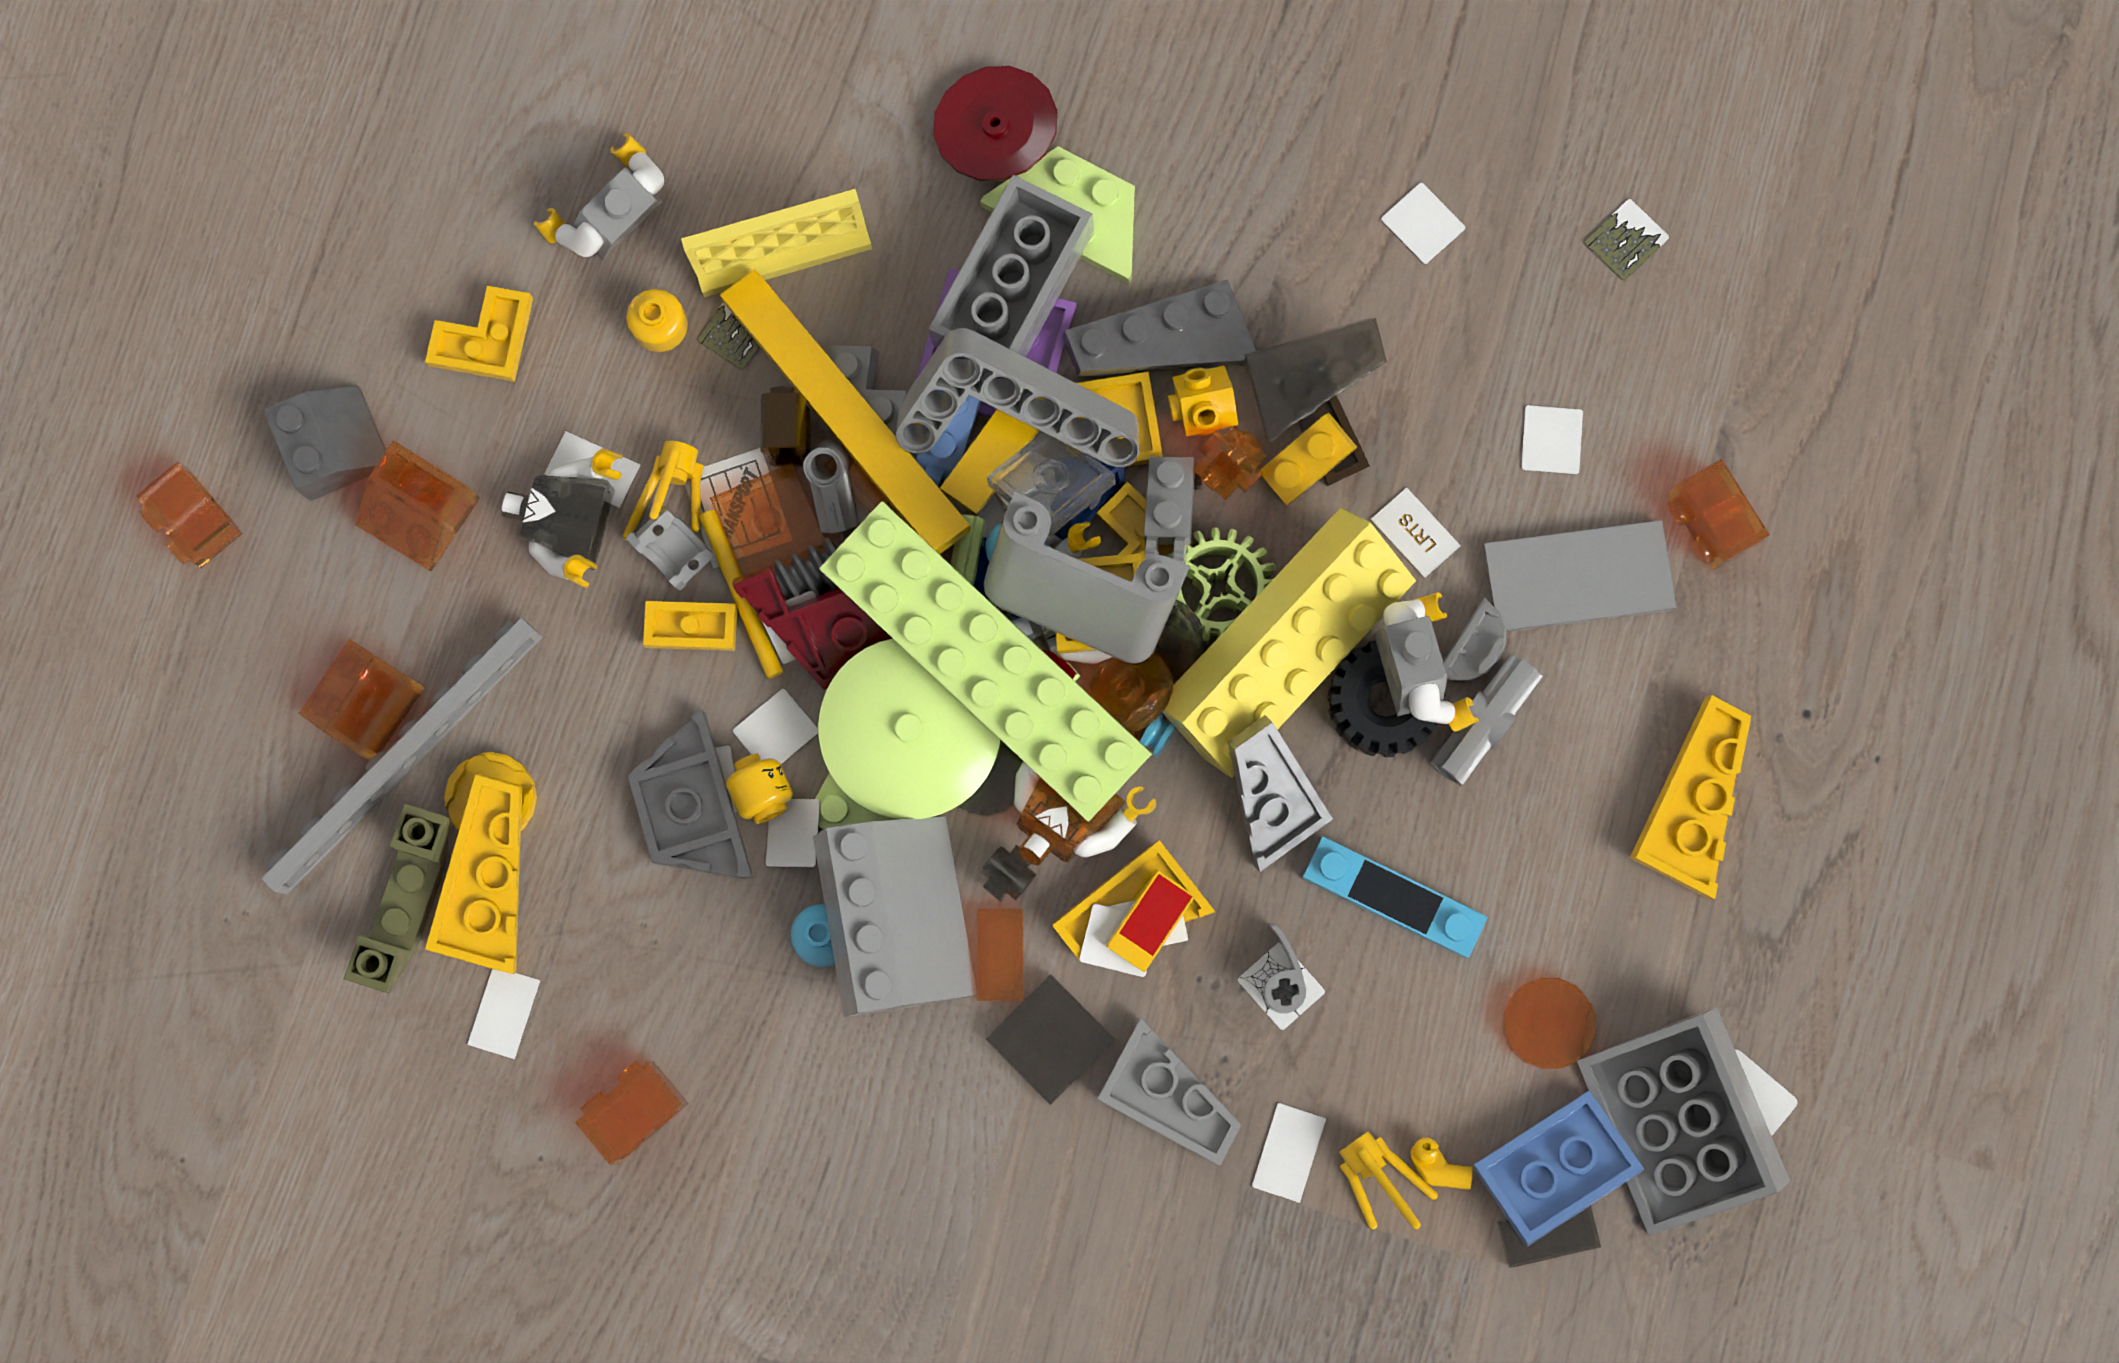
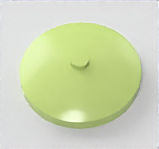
M894 639L869 646L848 660L827 688L819 713L818 736L824 762L834 781L860 806L879 815L895 819L914 818L915 820L930 818L943 814L962 804L975 793L987 778L994 765L1000 745V738Z

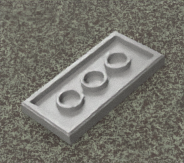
M1662 520L1484 543L1482 546L1491 604L1500 612L1506 626V632L1666 612L1677 608Z

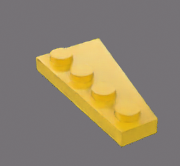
M1713 695L1705 696L1630 856V859L1707 899L1716 898L1718 883H1715L1719 861H1723L1726 842H1723L1728 816H1732L1735 797H1732L1736 775L1741 771L1751 715Z
M480 773L475 774L425 950L514 975L516 973L522 785Z

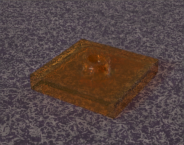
M792 463L710 497L742 575L756 571L760 566L764 568L771 565L774 569V560L779 559L783 564L791 562L790 553L796 552L800 557L807 555L808 545L812 544L816 550L824 547V536L820 531L818 522Z

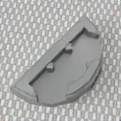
M1485 598L1443 660L1447 679L1451 681H1472L1486 675L1501 659L1506 646V626L1500 612Z

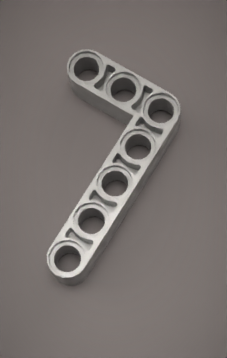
M967 328L955 329L944 337L898 408L896 440L901 448L911 453L929 451L938 441L964 401L971 395L1110 466H1128L1139 455V421L1131 411ZM964 356V357H967V358H969V359H967V360H960V359H957V358H955V357ZM997 377H1006V378H1009V379L1000 380V379H996V378H997ZM934 390H943V391H946V392L938 393V392H935ZM1037 397H1045V398H1048V399L1039 400V399H1036V398H1037ZM1076 417H1084L1085 419H1076ZM912 423H921L923 425H915Z

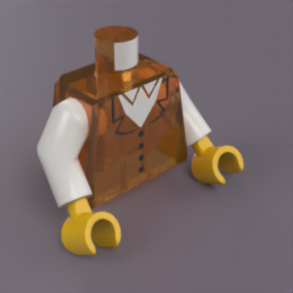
M1023 761L1016 774L1014 805L1021 813L1016 825L1028 837L1020 845L1018 851L1027 862L1039 866L1050 852L1060 860L1069 862L1076 855L1087 858L1112 850L1137 824L1135 818L1139 814L1146 815L1154 811L1157 801L1153 798L1144 809L1137 808L1135 798L1143 791L1144 787H1135L1127 795L1128 807L1126 809H1123L1126 801L1117 794H1114L1088 822Z

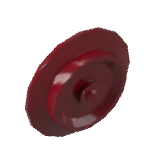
M988 66L962 76L945 91L934 113L933 136L941 157L956 172L979 181H1005L1010 179L1012 175L1017 176L1029 171L1046 156L1057 134L1058 110L1050 90L1032 73L1012 66Z

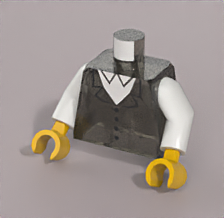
M600 449L591 458L581 459L554 468L547 476H536L530 496L511 491L506 493L502 505V516L523 521L520 536L529 544L530 555L550 575L570 580L583 588H588L589 583L583 580L582 577L587 569H597L596 562L615 489L608 480L602 478L606 477L612 480H619L621 478V472L612 470L611 467L616 459L623 458L622 454L608 449Z

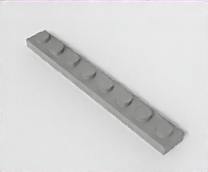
M522 617L516 623L511 621L503 626L494 637L496 643L484 655L480 653L470 659L462 669L464 675L452 687L446 686L437 692L430 701L432 707L420 719H412L399 731L397 737L400 740L388 752L383 750L377 753L367 763L365 767L367 773L355 785L349 783L344 786L333 798L332 802L335 805L323 817L318 815L311 819L300 832L302 838L290 850L285 848L270 860L267 865L269 871L261 878L272 891L287 895L543 637Z

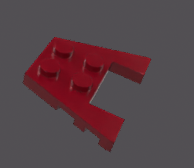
M771 565L733 579L732 585L736 593L741 598L744 597L755 609L757 616L767 627L772 628L786 644L787 650L823 690L829 687L838 671L857 653L878 642L893 639L841 589L790 607Z

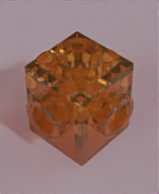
M1233 426L1225 436L1217 430L1199 449L1205 457L1193 470L1211 490L1217 492L1226 500L1238 487L1245 493L1263 474L1257 467L1267 455L1261 451L1262 446L1251 433L1246 430L1240 431L1236 426Z

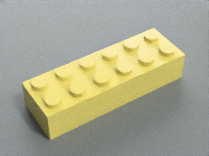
M1340 508L1155 705L1207 762L1233 778L1235 775L1228 741L1264 715L1273 722L1278 730L1384 616L1385 609L1397 602L1416 580L1371 522Z

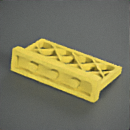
M856 189L681 238L684 251L698 277L704 298L724 292L754 269L764 280L872 250Z

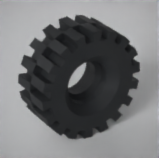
M1376 641L1368 642L1367 646L1363 648L1359 646L1346 659L1344 658L1339 665L1328 691V701H1330V709L1328 711L1330 719H1334L1337 725L1335 730L1340 737L1344 735L1349 740L1348 745L1355 750L1359 747L1366 750L1365 754L1370 756L1384 754V757H1394L1398 753L1405 754L1412 751L1419 744L1421 745L1438 725L1436 722L1419 720L1412 713L1397 716V713L1392 716H1380L1370 708L1368 703L1370 689L1378 683L1387 682Z

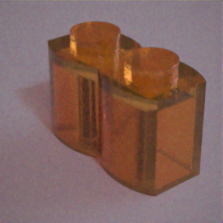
M179 462L175 463L136 496L144 506L139 511L140 515L155 531L158 532L161 528L164 529L171 539L166 543V546L183 564L190 560L202 568L243 534L195 475Z

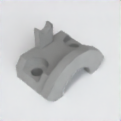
M666 506L660 509L657 519H650L636 533L631 532L625 537L640 554L645 555L664 574L667 580L680 591L714 557L712 551L693 533L690 526L678 514L675 515ZM661 525L658 531H653L654 526ZM696 560L695 564L688 565L689 561Z

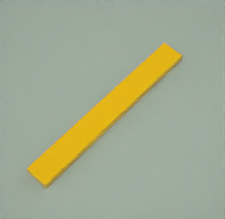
M756 269L720 294L723 303L792 386L797 389V392L806 398V403L904 521L941 554L971 531L970 524L912 455L900 447L892 431Z

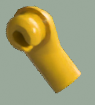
M1423 1137L1416 1141L1410 1152L1412 1163L1427 1184L1466 1190L1471 1189V1166L1448 1164L1438 1149L1439 1145L1432 1138Z

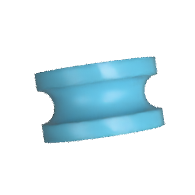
M1158 711L1139 742L1145 747H1150L1153 750L1152 755L1158 757L1176 727L1171 722L1165 721L1163 713Z

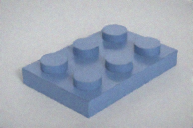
M1588 1091L1474 1164L1473 1170L1524 1245L1528 1247L1640 1174L1644 1167L1591 1092Z

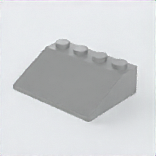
M946 816L924 819L870 821L825 828L813 836L844 1018L978 995Z
M1717 1007L1577 1060L1588 1090L1644 1167V1170L1627 1181V1184L1649 1236L1779 1193L1790 1183L1788 1174Z

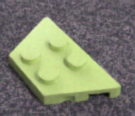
M1059 146L1048 152L1029 171L1017 175V177L1092 213L1094 233L1080 259L1129 284L1132 279L1134 185ZM1010 179L984 195L980 201L981 207L992 213Z

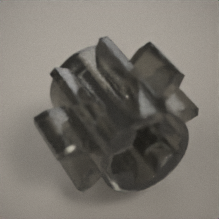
M1018 845L1011 852L1000 846L980 871L981 874L988 878L987 882L983 885L984 889L1000 902L1006 894L1016 901L1037 875L1029 868L1034 861L1033 858Z

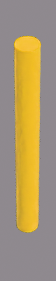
M716 510L704 512L699 516L765 675L767 679L779 676L784 671L762 620L757 616V612L744 597L741 598L733 588V579L743 576Z

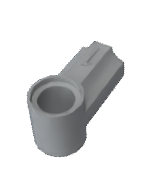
M830 439L820 441L812 448L805 458L803 469L806 478L810 481L821 533L831 534L858 527L860 521L848 469L849 454L840 442ZM819 454L831 455L837 463V471L832 473L822 471L816 463V456Z

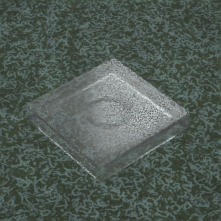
M1044 432L987 476L988 486L1009 504L1014 492H1018L1044 505L1051 519L1048 537L1052 536L1116 484L1115 474L1097 459Z

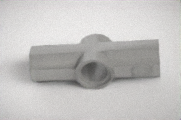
M1511 654L1484 691H1479L1472 700L1473 705L1469 709L1473 716L1479 719V722L1459 731H1453L1433 756L1434 758L1430 764L1448 780L1462 786L1490 748L1493 750L1517 718L1514 716L1515 713L1526 702L1543 676L1524 659Z

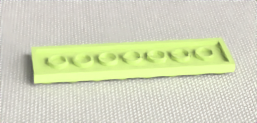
M883 501L878 504L819 568L1088 822L1152 755L1145 746Z

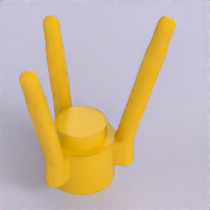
M678 441L664 442L661 455L656 456L653 471L623 532L622 537L624 540H627L625 538L627 535L634 532L659 480L660 483L649 514L650 518L653 520L658 518L670 483L685 485L687 478L691 479V529L693 532H699L701 477L704 465L696 462L698 450L695 447Z
M1368 1131L1339 1152L1345 1161L1339 1167L1348 1178L1362 1214L1371 1230L1377 1228V1222L1358 1173L1364 1180L1373 1175L1411 1227L1415 1230L1420 1228L1421 1223L1381 1169L1387 1165L1382 1156L1431 1200H1436L1438 1193L1393 1153L1381 1137L1375 1140Z

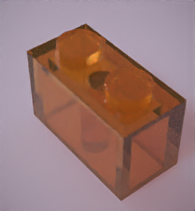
M1722 459L1675 485L1667 494L1670 500L1668 508L1671 515L1679 525H1686L1694 538L1691 543L1696 555L1703 563L1709 562L1713 570L1756 547L1770 536Z
M638 1060L616 1077L620 1084L608 1095L600 1091L580 1108L584 1115L575 1123L610 1165L621 1163L689 1104L655 1062L646 1061L641 1065Z

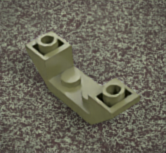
M404 804L390 844V848L399 850L369 937L358 935L343 978L344 980L390 993L417 950L446 866L449 817Z

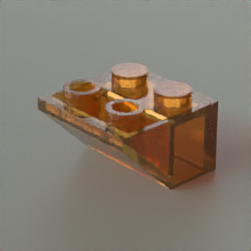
M393 440L368 477L355 525L432 572L480 497L467 485Z
M349 639L298 714L350 750L371 760L384 749L425 687Z

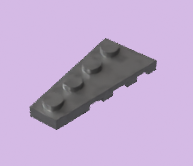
M1228 279L1067 329L1062 335L1078 377L1134 373L1135 370L1144 369L1171 371L1176 370L1177 367L1190 366L1214 368L1219 367L1221 364L1240 363V366L1256 365L1260 360Z

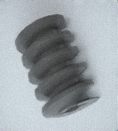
M840 532L841 545L845 541L842 533ZM828 537L823 539L824 553L822 554L812 544L807 546L808 560L806 561L796 552L790 553L791 567L789 568L779 559L774 560V573L786 601L809 591H813L816 597L826 594V585L833 591L840 589L819 569L838 549Z

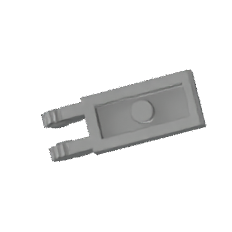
M1149 457L1144 529L1145 559L1159 555V545H1174L1172 559L1186 564L1187 545L1191 544L1195 479L1194 457Z

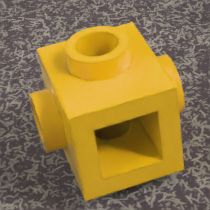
M1225 366L1210 369L1195 368L1183 375L1172 377L1175 394L1167 396L1170 414L1173 422L1181 421L1186 437L1209 435L1216 430L1238 425L1233 386Z

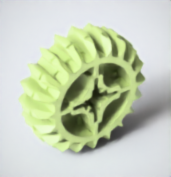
M1212 528L1210 534L1211 541L1205 542L1203 534L1200 531H1196L1193 534L1195 547L1187 545L1186 565L1190 566L1186 576L1193 580L1192 584L1200 590L1202 599L1196 611L1193 612L1186 604L1180 589L1171 613L1177 611L1178 614L1172 618L1170 626L1172 629H1176L1183 623H1186L1188 626L1184 631L1183 638L1187 641L1193 637L1195 631L1202 633L1200 646L1204 648L1207 647L1210 636H1217L1218 638L1235 620L1213 622L1206 620L1207 617H1210L1220 607H1227L1235 612L1239 609L1243 612L1252 602L1244 596L1245 592L1237 587L1235 583V577L1241 565L1249 571L1253 579L1255 598L1273 580L1265 579V577L1274 573L1276 569L1274 563L1259 564L1267 554L1265 548H1259L1253 554L1249 552L1254 540L1251 536H1247L1241 545L1235 543L1237 531L1234 529H1230L1228 532L1227 540H1220L1219 528ZM1169 552L1166 557L1172 558V553ZM1213 555L1230 557L1217 569H1209L1202 565L1197 567L1193 564L1204 557ZM1230 572L1225 589L1228 595L1223 596L1221 593L1220 597L1214 596L1207 605L1211 590L1209 582L1213 580L1216 585L1217 580H1223L1226 574Z

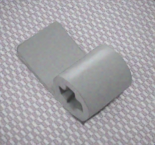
M1270 924L1268 928L1276 936L1286 952L1293 970L1281 971L1269 978L1263 988V997L1271 1010L1287 1014L1297 1010L1303 1004L1306 998V986L1302 969L1293 948L1281 929L1276 924ZM1279 980H1288V987L1293 985L1296 987L1297 995L1290 998V1005L1282 1006L1281 999H1273L1272 990L1279 987Z

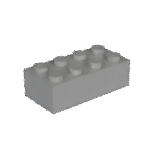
M1012 175L928 328L932 344L938 347L950 331L958 328H967L1026 357L1094 233L1093 214ZM958 356V358H960V359H962V360H967V359H969V358L964 357V356ZM998 377V378H1000V379H1002V380L1009 379V378H1006V377Z

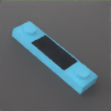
M1323 836L1302 879L1465 959L1470 957L1488 918Z

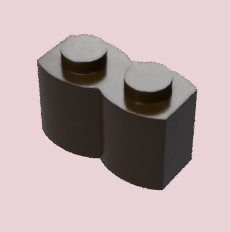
M793 387L770 388V393L761 395L760 451L766 455V462L774 467H803L805 458L811 451V409L806 406V398L802 394L797 393V389Z

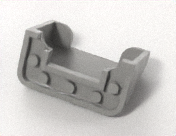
M1014 492L1006 510L985 575L984 590L989 601L998 608L1124 662L1139 663L1149 658L1155 650L1190 566L1166 556H1151L1141 562L1130 582L1044 545L1051 526L1049 512L1038 501Z

